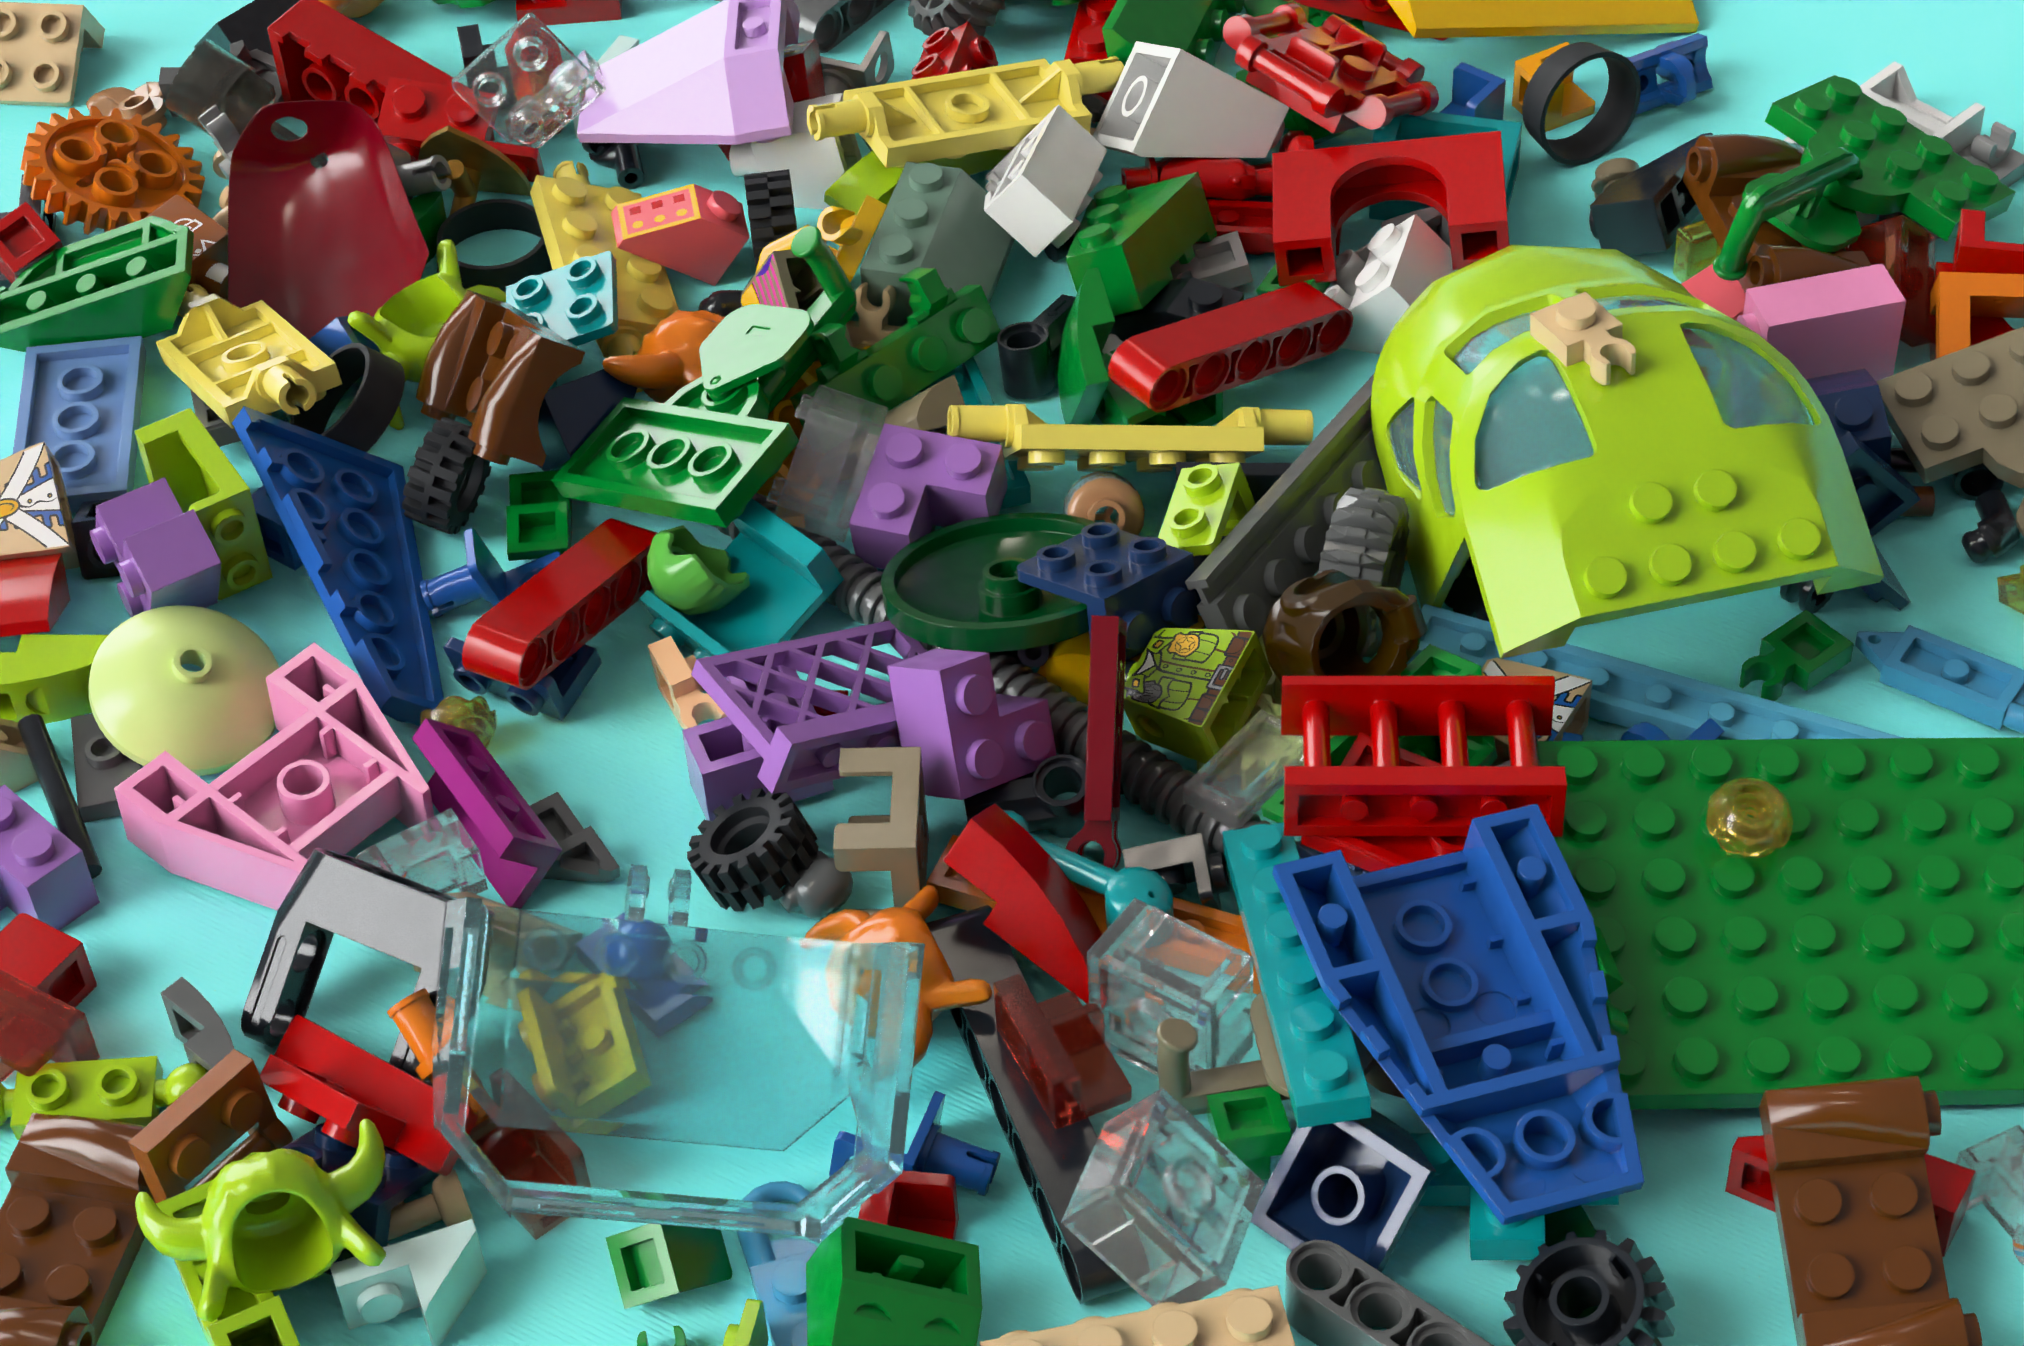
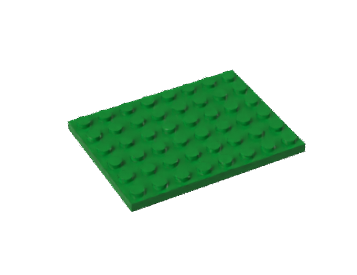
M2024 737L1536 742L1539 766H1565L1567 790L1562 837H1554L1588 906L1594 920V925L1602 931L1624 982L1622 986L1608 995L1613 1006L1623 1011L1629 1024L1628 1033L1625 1035L1611 1028L1610 1030L1611 1035H1616L1621 1058L1618 1071L1622 1092L1628 1094L1630 1110L1759 1108L1765 1090L1909 1076L1919 1077L1923 1091L1934 1090L1937 1094L1939 1105L2024 1104Z

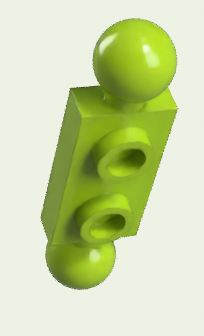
M157 1056L18 1065L15 1089H7L0 1082V1126L5 1123L8 1117H11L10 1127L17 1140L20 1139L32 1113L97 1118L147 1126L159 1115L160 1107L170 1106L203 1077L208 1070L200 1064L186 1063L174 1069L166 1079H163V1068Z

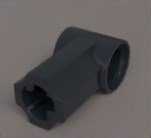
M1062 294L1032 322H1018L1005 327L999 332L997 344L1004 391L1009 396L1024 400L1035 399L1052 391L1055 386L1054 368L1058 366L1061 337L1075 297Z
M1058 754L1049 757L1039 764L1034 772L964 799L967 821L969 822L972 817L995 803L1002 810L1014 811L1024 817L1028 823L1029 832L1048 830L1051 834L1060 838H1072L1085 825L1086 764L1080 758L1072 755ZM1066 792H1074L1077 794L1073 798L1065 801L1054 799L1058 795Z

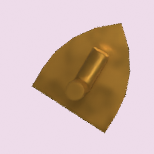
M448 125L430 134L421 144L418 160L427 159L433 155H441L446 159L451 169V175L437 177L438 180L446 178L452 180L449 188L452 189L454 198L449 216L455 211L475 203L478 191L531 196L530 191L532 187L519 167L503 153L474 136Z

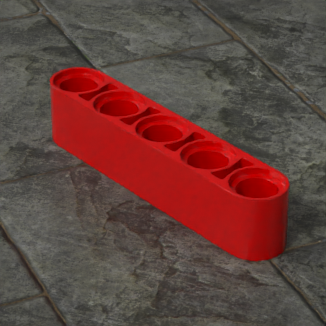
M1298 282L1132 336L1125 340L1112 355L1108 365V376L1113 383L1157 413L1165 412L1330 355L1337 351L1348 338L1353 327L1354 318L1351 311L1307 282Z
M613 518L604 521L474 622L463 645L462 663L465 670L524 690L535 686L634 605L647 590L651 591L653 589L647 575V555L652 539L657 532Z

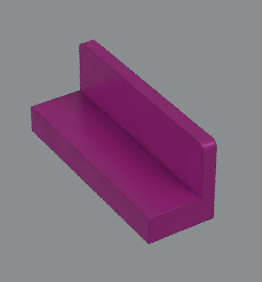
M425 718L412 737V740L435 770V773L427 783L430 788L432 803L508 907L521 909L560 855L562 848L473 731Z

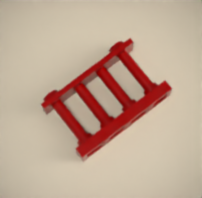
M1282 676L1281 735H1303L1304 766H1284V836H1467L1473 818L1538 804L1553 837H1562L1567 790L1565 766H1539L1536 736H1551L1555 677ZM1360 732L1371 736L1373 766H1331L1330 736H1358ZM1399 736H1439L1442 766H1400ZM1467 736H1508L1511 766H1470Z

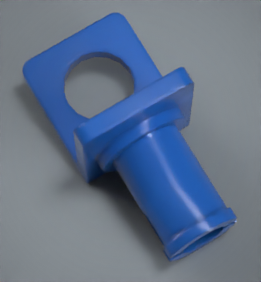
M472 527L464 531L467 564L432 579L421 581V594L428 610H432V615L435 618L481 598L490 602L494 607L559 557L561 553L556 551L504 572L481 537Z
M935 1091L907 1154L846 1131H840L834 1141L829 1176L836 1181L864 1191L867 1173L859 1170L850 1161L852 1156H861L875 1161L882 1169L949 1174L955 1177L957 1185L976 1191L979 1195L986 1196L990 1186L988 1184H991L1001 1153L994 1150L991 1152L942 1134L940 1120L946 1094Z

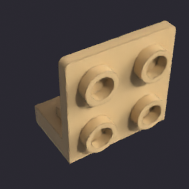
M0 2V104L71 107L73 105L81 52L83 48H102L105 28L84 5Z

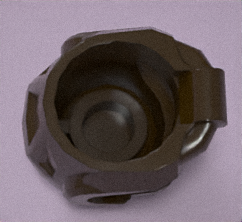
M1330 569L1313 577L1297 581L1283 592L1281 598L1269 611L1262 638L1268 663L1281 683L1282 676H1399L1407 667V662L1419 649L1420 639L1427 633L1428 628L1415 595H1405L1395 587L1374 586L1369 580H1355L1338 570ZM1370 606L1381 620L1383 636L1377 654L1366 663L1362 658L1365 656L1370 642L1372 626Z

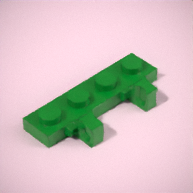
M917 267L899 278L900 282L907 284L911 293L909 304L913 314L907 317L908 323L866 350L851 347L845 337L847 327L843 324L829 323L814 331L809 338L822 365L815 370L818 380L790 397L813 451L827 452L876 418L895 408L995 343L997 335L1001 330L982 286L967 285L954 293L951 287L947 288L944 286L936 268Z

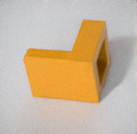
M1568 42L1515 61L1512 106L1521 114L1524 95L1532 76L1551 54L1569 45ZM1574 70L1562 81L1552 96L1545 117V132L1592 115L1595 112V101L1573 82Z

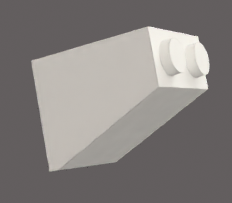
M1136 41L1094 131L1093 137L1106 149L1139 157L1266 158L1269 150L1278 144L1285 129L1284 118L1289 107L1182 49Z

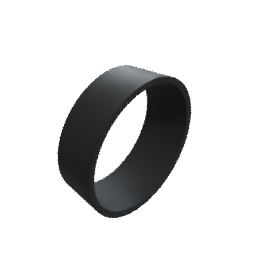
M1578 42L1560 48L1538 67L1527 86L1522 106L1523 121L1527 131L1559 163L1582 165L1602 157L1622 139L1634 120L1641 94L1638 72L1633 63L1625 56L1593 43ZM1603 58L1608 68L1609 82L1605 99L1597 114L1584 128L1569 137L1556 140L1546 139L1545 117L1552 96L1559 85L1580 65L1593 59Z
M511 199L479 201L455 211L441 224L436 238L437 246L440 241L445 239L452 240L456 246L476 234L500 229L525 231L541 238L529 253L505 264L477 266L458 261L460 278L464 289L476 285L498 287L506 293V286L515 284L527 276L540 275L553 270L537 215L532 205ZM437 262V273H439L438 262Z
M351 343L339 348L329 356L336 363L342 385L327 390L325 397L315 402L307 411L295 405L299 409L300 414L291 415L290 424L368 452L382 436L398 409L405 386V373L398 361L361 343ZM363 376L361 385L349 407L325 431L328 420L340 399Z

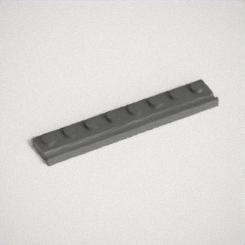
M1374 374L1185 581L1189 590L1197 589L1202 600L1197 605V608L1207 629L1254 631L1259 639L1263 634L1270 609L1281 598L1283 592L1295 582L1313 577L1319 570L1320 553L1323 551L1326 531L1329 530L1332 513L1336 510L1337 502L1350 487L1358 489L1370 487L1387 491L1371 424L1370 405ZM1439 402L1435 435L1452 416ZM1414 405L1406 412L1398 424V436L1406 467L1414 460Z

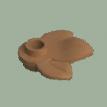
M146 82L133 91L124 87L108 88L95 93L86 102L89 112L91 106H96L103 116H110L112 110L118 108L122 119L130 120L135 114H140L142 116L141 124L146 127L159 122L162 124V130L167 124V119L164 115L167 107L158 82Z

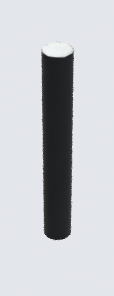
M38 714L27 715L18 722L17 726L57 829L83 851L91 878L94 879L102 872V866L44 720Z

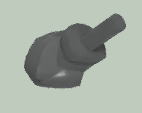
M818 851L816 855L810 856L813 862L808 870L800 869L797 872L801 879L795 884L794 888L787 883L781 889L784 895L778 900L788 913L803 914L810 919L820 920L840 909L850 897L853 888L852 874L836 870L834 858H830L822 851Z

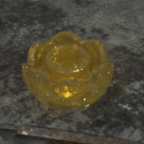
M449 696L443 699L435 710H423L420 714V725L425 718L473 731L486 748L493 739L497 727L496 710L491 711L487 701L482 696H477L470 701L459 696Z
M1741 777L1724 783L1711 795L1708 800L1706 824L1709 833L1717 839L1718 844L1726 852L1761 858L1769 855L1775 848H1782L1786 845L1792 831L1793 814L1786 797L1777 787L1762 779Z

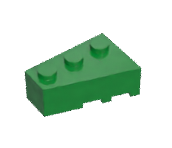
M1195 172L1127 190L1126 185H1114L1098 191L1094 195V199L1087 206L1066 256L1076 291L1078 292L1086 270L1098 267L1114 316L1139 310L1146 306L1173 279L1170 267L1178 259L1180 265L1188 264L1195 257L1193 250L1195 243L1201 241L1202 243L1211 242L1218 235L1199 173Z

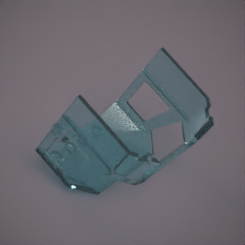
M631 864L625 897V920L488 906L482 903V898L473 897L447 901L431 1043L434 1128L501 1210L510 1218L511 1212L802 1236L821 1243L844 1223L843 1220L874 1193L878 1194L902 1174L924 959V943H857L690 927L687 925L692 876L691 870L675 869L669 881L668 924L644 922L650 877L647 866ZM469 1093L473 1096L496 1126L785 1151L850 1096L857 1120L854 1157L796 1205L506 1180L465 1132Z

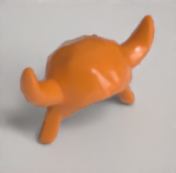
M677 310L666 319L660 321L650 333L644 335L643 342L636 355L610 356L603 360V368L617 380L642 389L655 402L665 403L680 388L702 376L699 354L700 345L725 317L705 310L693 312Z
M926 885L903 907L885 908L871 915L866 911L843 909L830 914L816 923L806 933L802 941L804 948L809 950L838 944L829 966V983L834 1007L856 1033L880 1042L892 1043L889 1051L872 1073L871 1082L877 1086L897 1081L909 1073L924 1058L933 1034V1022L943 1010L983 1004L988 1002L993 994L991 985L981 979H967L954 982L951 970L928 925L924 921L934 912L939 903V892L935 886Z

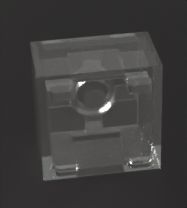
M820 384L814 397L803 394L794 416L806 421L787 478L783 479L776 476L772 485L773 489L769 490L766 501L777 505L775 515L792 526L844 543L851 516L854 514L884 426L888 407Z
M1136 898L1130 902L1087 951L1091 1042L1158 1076L1157 1048L1159 1042L1156 1037V1029L1160 1022L1166 1019H1182L1190 1023L1198 1033V1044L1189 1053L1190 1072L1239 1064L1253 1047V1029L1250 1020V1007L1253 1002V957L1249 953L1236 949L1164 913L1163 910L1150 906Z
M1162 1087L1104 1123L1061 1223L1152 1306L1164 1302H1176L1179 1304L1192 1302L1204 1298L1227 1284L1265 1183Z

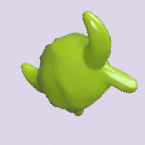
M450 239L440 241L437 246L436 257L439 273L416 281L393 295L377 310L374 318L367 313L353 311L347 319L350 326L378 346L380 353L398 361L402 365L405 373V382L419 383L427 354L447 318L464 298L467 290L506 303V293L498 287L476 285L467 289L463 288L457 251L454 242ZM400 404L389 424L396 430H402L405 425Z
M367 1118L363 1119L359 1124V1142L356 1154L349 1163L331 1173H326L320 1169L312 1157L292 1149L281 1148L269 1152H252L242 1160L233 1161L221 1169L208 1187L207 1198L201 1215L180 1219L170 1217L160 1210L147 1192L142 1191L138 1193L135 1201L137 1220L143 1235L162 1255L179 1261H207L198 1306V1317L201 1320L213 1322L220 1317L223 1311L229 1287L255 1294L271 1293L293 1288L301 1283L313 1280L326 1272L338 1259L344 1248L348 1249L359 1261L367 1266H379L386 1257L385 1250L355 1221L350 1213L369 1200L382 1181L386 1158L383 1140L375 1124Z

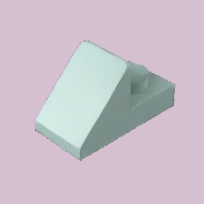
M473 1219L383 1247L386 1257L379 1266H367L356 1257L333 1263L330 1267L349 1330L369 1323L386 1322L400 1313L420 1307L432 1346H440L487 1273Z

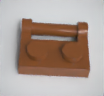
M233 1049L135 1135L128 1144L155 1203H159L185 1192L186 1185L200 1175L206 1167L247 1131L249 1136L192 1188L213 1180L225 1165L233 1161L242 1160L252 1152H269L280 1149L293 1142V1137L287 1127L277 1118L254 1060Z

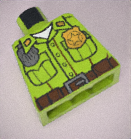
M1162 628L1154 633L1139 661H1126L1124 710L1135 734L1142 740L1206 765L1221 768L1273 673L1254 631Z

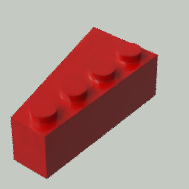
M318 0L298 1L267 28L284 102L304 100L347 101L363 108L377 124L389 76L471 88ZM492 130V134H491L490 141H494V140H495L493 130Z

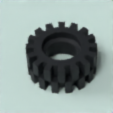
M789 169L744 175L756 269L761 251L765 246L797 230Z
M763 788L753 789L750 799L747 800L742 793L733 797V806L727 810L721 804L713 811L716 816L713 821L704 819L697 827L702 835L692 836L689 842V846L692 849L687 852L690 866L713 899L717 901L720 907L726 910L731 906L734 911H744L747 903L750 904L752 909L763 907L764 897L768 895L774 901L784 895L780 889L787 883L794 888L795 884L801 879L797 872L800 869L808 870L813 862L810 856L818 853L819 846L815 842L818 839L791 797L786 792L783 794L781 792L771 794L768 791L766 794Z

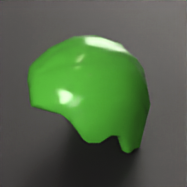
M684 525L660 531L652 539L647 555V575L655 595L675 611L691 616L717 611L727 606L750 586L749 574L746 572H731V558L728 552L701 545Z

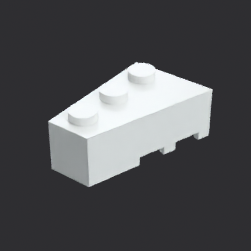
M1058 104L986 174V179L989 182L985 185L988 193L985 195L984 211L1034 257L1042 252L1050 243L1059 248L1073 235L1080 225L1076 218L1091 202L1092 198L1088 194L1103 177V174L1098 169L1107 153V149Z

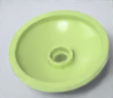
M188 605L154 608L139 613L121 623L100 645L90 671L88 685L90 707L105 737L115 748L134 762L145 766L166 751L198 776L216 774L230 769L269 740L274 733L276 726L266 677L277 670L279 665L266 643L249 627L229 615L204 607ZM193 664L200 667L202 670L197 672H190L185 670L181 665Z

